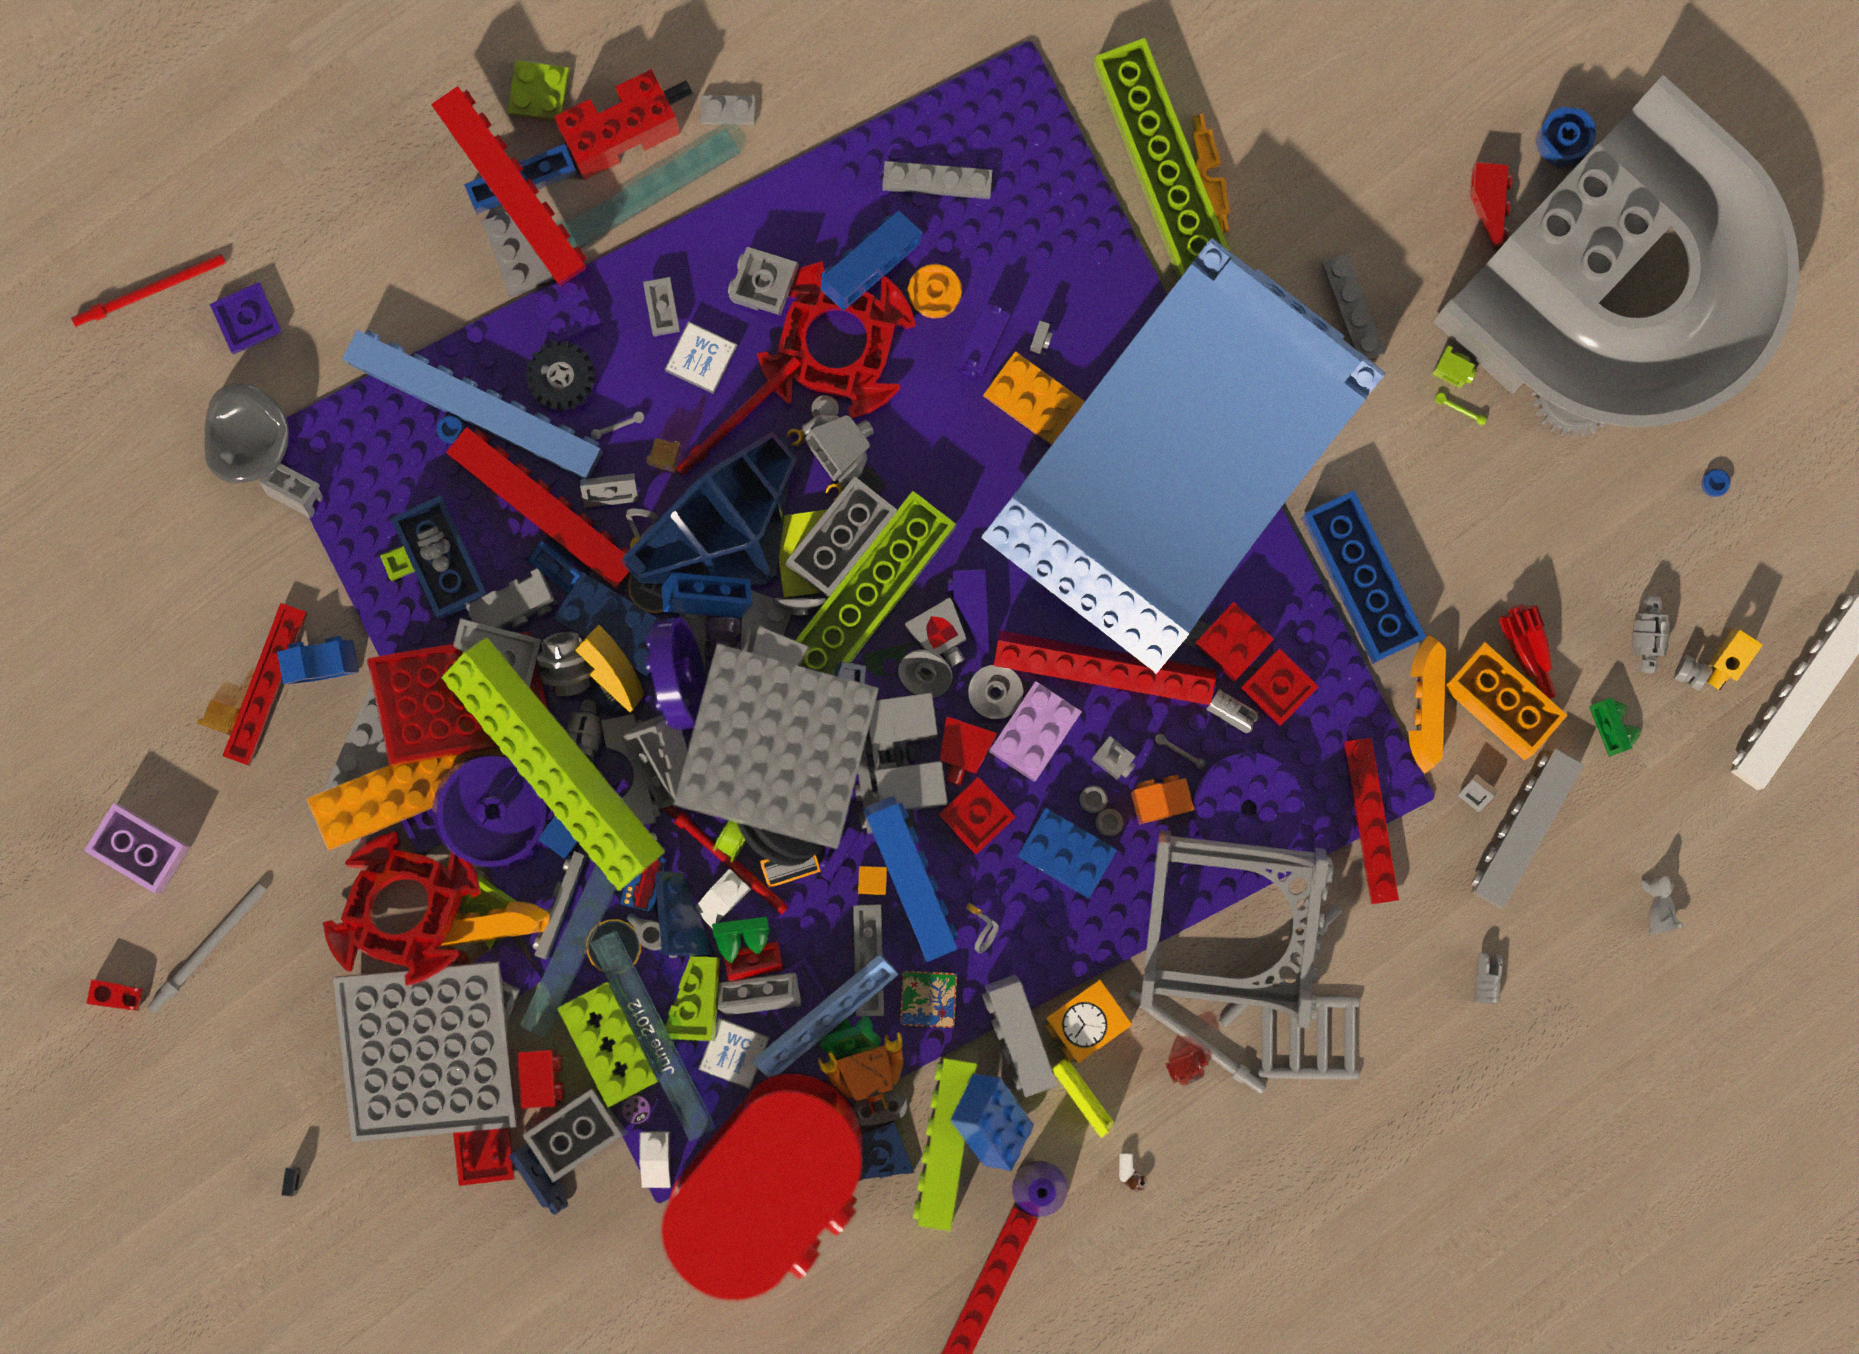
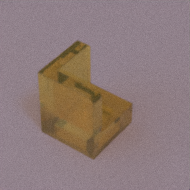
M655 438L651 455H648L646 460L648 465L675 473L682 445L678 441L672 443Z
M210 700L204 718H198L197 723L230 735L240 709Z

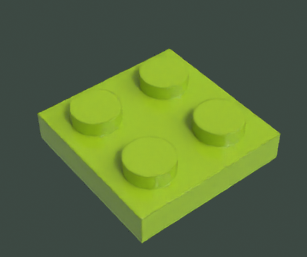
M515 60L508 115L555 121L554 116L562 113L564 110L569 68Z

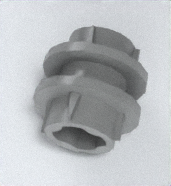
M560 632L546 637L544 641H541L542 651L537 654V663L541 667H545L540 674L541 682L545 685H550V689L558 696L576 695L591 686L590 674L594 668L575 651L582 643V639L575 632Z

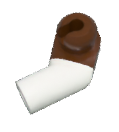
M1119 1153V1179L1133 1191L1144 1190L1147 1186V1179L1133 1169V1154Z

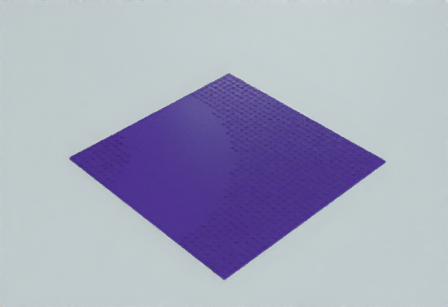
M1027 41L586 265V269L580 272L578 276L602 324L566 340L571 345L576 344L581 350H584L596 370V387L592 389L593 395L591 398L588 397L586 399L587 403L583 406L581 404L576 406V410L571 411V409H567L566 412H559V410L551 411L546 406L543 407L534 398L527 385L528 361H532V354L535 351H541V346L544 344L546 346L551 345L528 297L556 284V281L410 354L412 357L415 353L429 360L428 365L436 369L439 365L453 371L452 376L459 380L466 377L478 384L476 388L484 392L487 389H491L502 395L501 400L508 404L511 401L520 403L526 407L525 412L535 416L536 412L551 419L549 423L558 428L560 424L565 425L575 431L574 436L582 440L585 436L592 438L590 434L594 429L601 430L632 418L636 412L643 413L644 421L642 423H631L603 434L598 440H595L599 442L598 447L601 448L603 454L591 478L634 473L638 491V502L584 508L580 488V480L582 478L461 420L465 428H469L472 432L477 428L489 438L486 443L492 448L498 445L510 455L507 460L512 464L516 465L519 462L531 472L528 476L532 480L537 482L541 479L552 488L549 493L556 499L562 496L573 505L570 510L579 516L583 513L594 522L591 527L600 533L602 530H605L615 539L613 544L620 550L623 547L630 550V543L635 538L626 518L627 510H648L658 514L661 518L711 468L772 431L777 437L780 436L789 446V451L797 458L790 473L785 515L828 510L835 501L833 499L839 495V490L836 487H832L826 493V489L831 484H837L839 482L838 479L832 480L805 441L799 447L791 445L799 439L798 434L788 438L787 433L791 429L801 430L802 425L814 418L811 407L813 401L819 396L828 395L836 400L839 407L837 416L840 418L846 415L850 416L848 408L852 405L851 399L811 390L794 379L792 384V401L790 404L786 403L773 391L707 453L709 456L702 463L698 462L684 476L676 468L691 454L690 451L697 444L700 446L767 382L762 373L757 353L767 351L771 356L778 354L787 312L792 302L797 299L787 297L781 316L765 310H755L733 303L729 298L728 287L731 280L736 278L739 270L737 263L740 255L745 254L746 248L750 247L795 261L799 264L798 270L804 266L823 261L824 269L826 270L829 266L832 265L834 267L838 264L847 250H854L867 233L876 231L885 217L889 215L892 217L897 211H900L922 231L921 241L918 247L884 276L901 290L911 307L916 327L908 330L903 326L895 328L886 367L876 382L900 384V390L883 406L869 414L852 418L856 425L867 420L873 428V434L866 438L870 447L866 451L867 461L863 469L871 465L887 485L878 495L898 510L911 492L914 491L956 524V529L851 663L865 665L863 653L916 642L917 645L910 646L907 654L916 650H924L908 632L905 623L948 598H951L966 636V641L957 646L965 660L951 668L952 682L950 687L944 694L932 697L937 738L907 742V747L913 746L915 760L909 761L910 766L940 762L947 717L997 733L994 744L1013 716L1011 714L1003 719L986 718L973 708L968 694L969 684L975 673L983 667L994 665L1000 630L1131 654L981 538L1051 447L1046 441L983 397V394L1014 352L1019 353L1068 390L1086 401L1168 295L1041 56L1031 41ZM885 161L992 170L990 199L883 190ZM940 264L947 266L958 276L961 282L962 295L960 303L952 313L945 317L933 319L922 316L915 311L909 301L908 286L910 279L925 265ZM670 277L680 332L653 337L643 282ZM881 279L866 291L874 295L880 302ZM985 303H988L1010 313V319L983 377L976 375V378H973L961 372L962 368L958 366V360ZM832 310L819 315L811 323L806 336V345L811 356L818 363L829 368H843L853 364L863 354L867 343V334L860 320L851 313L841 310ZM688 321L738 346L714 394L665 371ZM1039 321L1050 324L1048 332L1053 333L1048 349L1043 347L1041 354L1030 351ZM369 375L286 418L289 426L288 447L281 463L320 485L319 490L322 494V501L314 500L312 507L315 513L309 519L378 655H389L454 644L459 620L464 619L473 622L468 610L465 609L441 621L436 617L416 572L394 581L389 579L380 555L403 546L390 518L441 495L452 513L488 593L500 591L510 586L509 583L516 579L522 581L532 576L531 571L537 568L527 560L540 541L548 535L446 453L452 444L444 442L438 436L436 427L442 417L451 414ZM1280 508L1199 618L1200 621L1212 625L1234 602L1274 640L1234 682L1201 651L1183 642L1167 660L1216 669L1213 696L1220 689L1259 713L1258 720L1253 722L1251 732L1245 733L1207 711L1208 705L1013 670L1022 682V701L1036 681L1082 711L1036 782L1030 780L989 751L976 774L965 771L960 786L945 781L949 765L942 763L947 806L979 777L1016 816L1013 821L975 855L938 816L947 806L914 810L918 833L917 838L919 840L914 845L917 852L923 851L929 866L924 869L927 876L933 875L939 889L934 892L937 901L943 899L949 914L944 916L947 925L953 923L959 938L954 940L957 950L931 961H926L888 868L886 895L858 894L859 866L887 867L874 834H868L867 828L861 829L859 812H864L863 801L857 802L855 785H860L859 774L856 775L842 830L846 832L850 827L858 832L860 836L832 883L821 876V870V872L769 888L789 906L783 914H780L751 888L719 923L767 917L770 933H768L766 944L778 941L783 970L807 957L826 993L830 996L855 975L853 905H881L882 957L896 970L898 976L883 987L884 1016L867 1017L871 1020L872 1031L881 1038L879 1047L885 1045V1035L888 1034V1040L894 1042L898 1039L897 1033L901 1034V1049L904 1062L900 1076L902 1078L993 1030L991 1020L996 1018L994 1012L989 1013L982 997V994L986 993L984 985L1016 975L1021 982L1030 1010L1147 950L1160 830L1171 831V836L1202 838L1196 829L1193 811L1139 825L1131 792L1136 789L1138 783L1154 780V784H1163V778L1178 775L1179 780L1186 778L1193 803L1194 792L1199 780L1219 760L1239 753H1257L1271 757L1283 764L1293 774L1300 786L1304 800V816L1301 828L1294 841L1286 849L1314 852V848L1326 849L1327 855L1359 839L1343 742L1372 737L1386 824L1432 801L1434 793L1415 761L1412 751L1282 508ZM632 516L641 537L652 525L653 520L645 516ZM779 561L777 575L764 586L751 585L752 591L770 598H784ZM590 569L587 574L588 576L634 603L629 596V578L617 591ZM986 569L989 654L982 653L954 603L953 594H948L947 578H953V571ZM545 576L557 605L552 607L553 611L541 617L535 614L527 618L528 622L517 628H513L511 625L503 630L514 633L530 631L531 637L541 639V641L556 633L572 632L553 619L568 594ZM813 594V595L799 596V597H824V598H826L823 594ZM823 604L809 609V615H792L784 637L795 641ZM673 612L650 613L660 620L680 617V613ZM708 616L706 683L717 644L741 650L742 618ZM540 642V646H539L538 653H540V652L542 651V644H541V642ZM1279 648L1319 686L1281 726L1241 689ZM887 658L884 660L882 667L885 673L894 674L898 671L899 664L896 659ZM538 664L539 673L541 674L545 667H541ZM865 669L864 684L879 688L876 701L916 695L903 685L899 674L874 676L871 671ZM635 671L645 694L631 712L625 708L614 716L611 713L604 714L598 708L597 716L600 720L603 721L632 714L636 716L637 720H642V722L658 717L645 700L647 696L655 698V695H657L653 677L651 676L648 679ZM590 677V687L579 694L571 696L555 695L553 690L550 689V685H545L542 682L548 711L565 731H567L568 721L571 719L572 713H580L581 705L585 699L593 700L590 693L595 687L593 685L595 680ZM993 688L990 694L992 697L998 698L1001 695V691L998 688ZM868 728V732H867L866 739H869V738H870L869 728ZM602 731V742L599 745L598 754L595 756L594 762L591 763L622 799L632 787L634 780L633 767L624 754L606 748ZM1163 734L1170 743L1197 759L1205 760V768L1197 769L1195 764L1165 745H1158L1155 742L1156 736ZM1109 736L1136 756L1132 761L1136 766L1126 778L1121 775L1118 780L1091 760ZM867 754L868 765L874 766L873 755ZM871 782L872 791H878L877 782ZM1088 786H1099L1106 792L1107 804L1103 810L1113 809L1121 814L1123 827L1117 835L1106 837L1100 834L1095 825L1096 818L1100 812L1089 813L1081 807L1080 795ZM1245 800L1241 804V812L1245 816H1251L1255 811L1256 804L1251 800ZM489 804L488 806H486V805H483V806H485V807H486L485 810H487V809H489V808L494 807L495 805H494V804ZM546 804V819L548 818L552 821L555 815ZM676 806L681 811L685 810L691 815V820L716 842L729 821L725 818ZM661 808V816L656 817L657 824L644 827L649 833L656 834V841L665 851L660 856L666 859L664 872L684 873L695 906H697L707 892L730 868L686 829L683 828L681 830L674 823V819ZM1045 808L1117 849L1090 898L1084 897L1017 857ZM538 840L531 850L518 860L506 865L486 868L498 889L517 902L530 903L546 911L548 907L553 908L556 898L553 897V892L557 882H563L566 872L563 871V866L566 859ZM746 842L735 859L768 887L760 861L765 860V858ZM578 843L569 856H573L575 851L587 856L549 958L543 959L535 956L536 949H533V944L538 933L521 935L557 1008L607 982L611 983L660 1079L659 1082L632 1095L642 1096L650 1104L651 1112L644 1122L633 1124L624 1118L622 1107L628 1098L611 1106V1108L627 1131V1134L622 1137L640 1172V1133L643 1131H671L670 1188H649L654 1200L657 1203H662L670 1199L673 1186L679 1176L750 1091L768 1077L758 1069L751 1089H747L698 1070L709 1041L659 1038L662 1029H665L669 1019L670 1008L674 1005L680 990L678 987L690 956L671 958L669 955H662L661 949L650 950L642 946V952L638 961L630 970L621 974L602 972L591 963L587 955L586 943L590 932L597 924L606 920L619 919L632 926L627 920V916L630 913H634L640 919L653 920L659 923L658 905L656 898L654 909L652 912L620 904L624 888L618 891ZM826 846L821 852L816 854L819 866L827 854L833 855L836 850L835 848ZM1168 861L1159 943L1273 884V882L1261 874L1248 870ZM1286 871V875L1281 872H1278L1279 880L1288 876L1292 872ZM968 902L982 910L985 916L997 922L1000 928L991 945L983 953H978L975 950V944L986 927L987 922L965 908ZM700 917L713 953L709 957L720 958L719 983L728 982L725 958L717 946L713 929ZM993 925L991 926L990 930H989L988 933L986 934V936H985V938L983 939L981 945H982V944L985 942V940L988 938L990 932L992 931V929H993V927H994ZM741 937L739 949L747 948L748 945L744 937ZM903 970L958 973L955 1029L899 1026ZM781 971L742 978L738 980L773 976L780 973ZM637 999H638L642 1007H638V1006H636V1005H634V1004H631V1005H630V1008H631V1009H634V1010H630L629 1007H628L629 1003L632 1002V1003H635V1004L639 1005V1003H638V1001H637ZM717 1009L716 1022L718 1018L770 1037L766 1048L785 1033L772 1010L725 1015ZM641 1010H644L643 1012L637 1014V1015H636L637 1017L633 1016V1014H635V1013H637V1012H639V1011H641ZM854 1011L847 1019L851 1027H854L863 1016H856V1011ZM594 1012L590 1020L591 1025H596L597 1028L600 1027L599 1021L603 1019L602 1015H596ZM647 1017L649 1020L647 1025L643 1027L637 1025V1021L640 1018ZM647 1019L640 1020L638 1024L643 1025L647 1023ZM650 1025L652 1026L654 1033L648 1030H643V1034L641 1033V1030L643 1028H647L652 1031ZM835 1028L832 1031H830L827 1035L832 1034ZM606 1037L604 1039L605 1044L602 1045L603 1049H608L609 1052H612V1046L616 1043L614 1039L609 1040ZM655 1039L660 1041L658 1048H653L651 1042ZM818 1041L780 1074H804L815 1077L832 1086L828 1076L822 1071L818 1063L819 1058L822 1063L830 1062L831 1058L819 1046L820 1041ZM663 1047V1049H662V1050H659V1051L657 1052V1054H658V1055H661V1054H663V1053H666V1054L658 1058V1056L656 1055L655 1052H656V1050H658V1049H660V1048ZM667 1059H669V1061H670L669 1064L666 1065V1066H664V1067H662V1065L668 1063V1060H667ZM619 1061L615 1072L617 1075L621 1074L622 1077H625V1070L628 1069L626 1063L621 1065ZM670 1066L673 1067V1069H674V1072H673V1073H671V1072H672V1068H669V1069H667V1070L661 1072V1070H663V1069H665V1068H667V1067H670ZM846 1098L850 1104L856 1102L854 1098Z

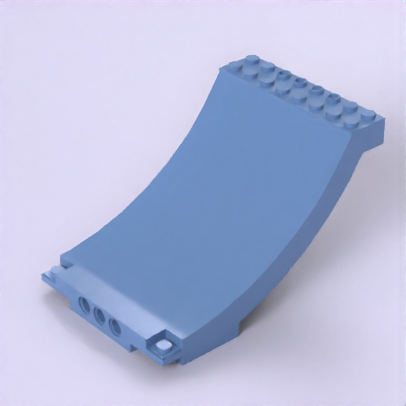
M1211 238L981 538L1157 673L1188 636L1213 598L1278 510L1364 403L1367 396L1385 376L1386 372L1344 341L1342 333L1258 268L1254 271Z

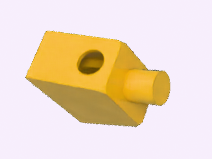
M1732 628L1709 663L1715 670L1706 682L1720 691L1729 678L1737 681L1763 644L1743 631ZM1732 657L1733 665L1727 668L1726 660Z

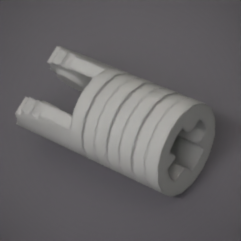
M1220 689L1217 690L1212 698L1211 705H1208L1206 709L1245 733L1252 731L1253 722L1259 718V713Z
M1480 952L1478 954L1474 1002L1499 1004L1503 957L1495 954L1492 956L1490 965L1489 955L1485 952Z

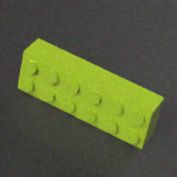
M944 1057L943 1063L937 1062L935 1080H940L938 1091L933 1090L930 1105V1107L935 1108L934 1118L928 1117L926 1135L931 1136L930 1146L924 1145L922 1163L927 1165L925 1173L919 1174L917 1191H922L921 1201L915 1200L913 1219H918L917 1226L951 1231L965 1140L950 1119L973 1073H976L977 1063Z

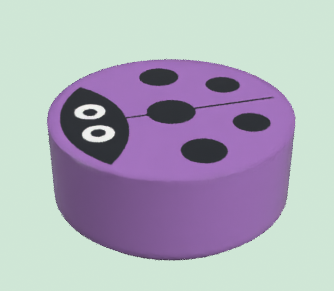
M642 1096L628 1098L622 1107L624 1118L633 1124L644 1122L651 1112L649 1102Z

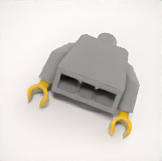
M818 415L802 425L801 430H789L787 437L790 438L794 434L799 435V439L791 444L794 447H799L804 441L832 480L838 479L839 481L837 484L829 485L826 493L832 487H836L840 495L843 488L849 484L854 476L858 478L862 474L867 461L866 451L870 447L866 438L873 434V428L867 420L856 425L851 417L847 415L841 418L837 415Z

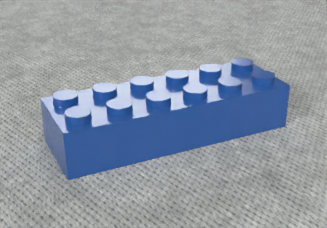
M1353 490L1305 513L1302 516L1303 523L1372 664L1423 641L1426 636L1355 491Z

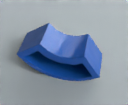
M335 636L325 639L326 643L308 646H304L303 642L288 644L287 650L277 652L283 684L320 681L358 673L359 669L353 640H342L341 636Z

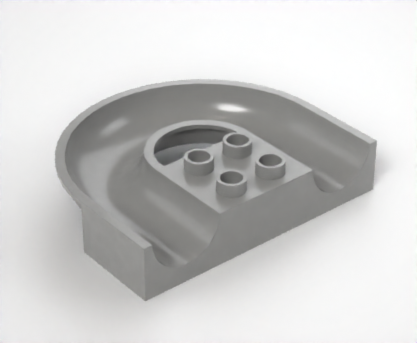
M1662 75L1620 123L1589 152L1510 236L1474 278L1444 306L1433 322L1512 395L1525 383L1541 397L1559 408L1599 423L1623 427H1651L1677 423L1707 413L1731 399L1753 381L1773 357L1790 324L1796 303L1799 284L1797 240L1784 200L1760 163L1667 77ZM1671 227L1684 244L1689 264L1686 285L1675 303L1656 315L1643 318L1624 317L1600 305L1599 302Z

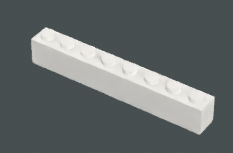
M1859 594L1853 597L1848 596L1842 603L1840 609L1843 612L1838 619L1834 617L1825 628L1827 634L1822 641L1819 639L1815 642L1809 651L1812 656L1807 663L1803 661L1795 670L1794 675L1797 677L1791 685L1789 683L1786 684L1779 693L1778 697L1781 698L1776 707L1772 705L1763 716V719L1766 720L1760 729H1754L1747 739L1750 744L1746 750L1743 751L1741 749L1732 760L1734 767L1731 769V772L1754 789L1761 790L1766 787L1859 654Z

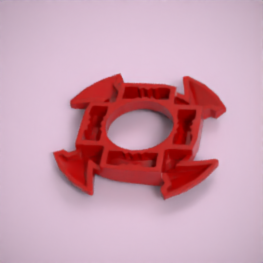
M823 261L804 266L796 272L788 297L797 299L792 302L787 312L778 354L771 356L765 351L757 353L762 373L767 381L794 356L801 363L774 390L786 403L790 404L792 401V384L794 379L811 390L851 399L852 405L848 408L852 419L869 414L883 406L900 390V384L876 382L886 367L895 328L903 326L908 330L916 327L911 307L901 290L887 277L883 276L881 279V302L874 295L865 292L844 310L857 317L865 328L867 343L863 354L856 362L843 368H829L821 365L808 351L806 345L807 331L811 323L819 315L832 310L843 311L821 291V275L825 271Z
M395 831L379 836L361 846L345 861L347 867L363 868L366 870H361L354 880L340 919L343 922L336 924L333 920L323 922L326 942L333 957L346 971L351 972L353 970L359 949L372 958L409 967V971L404 975L405 985L409 986L436 975L459 956L460 953L457 950L437 949L449 934L463 896L470 894L474 898L481 894L478 876L471 863L459 858L450 851L447 870L443 865L430 857L397 850L401 842L398 832ZM401 879H411L421 883L428 895V907L420 923L410 931L402 934H387L380 931L373 919V905L382 889L390 883Z

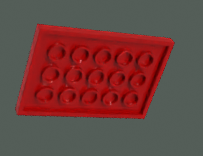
M530 631L518 633L531 637ZM453 644L368 658L369 673L390 767L500 748L442 679V676L463 655V652L453 647ZM536 659L529 688L548 710Z

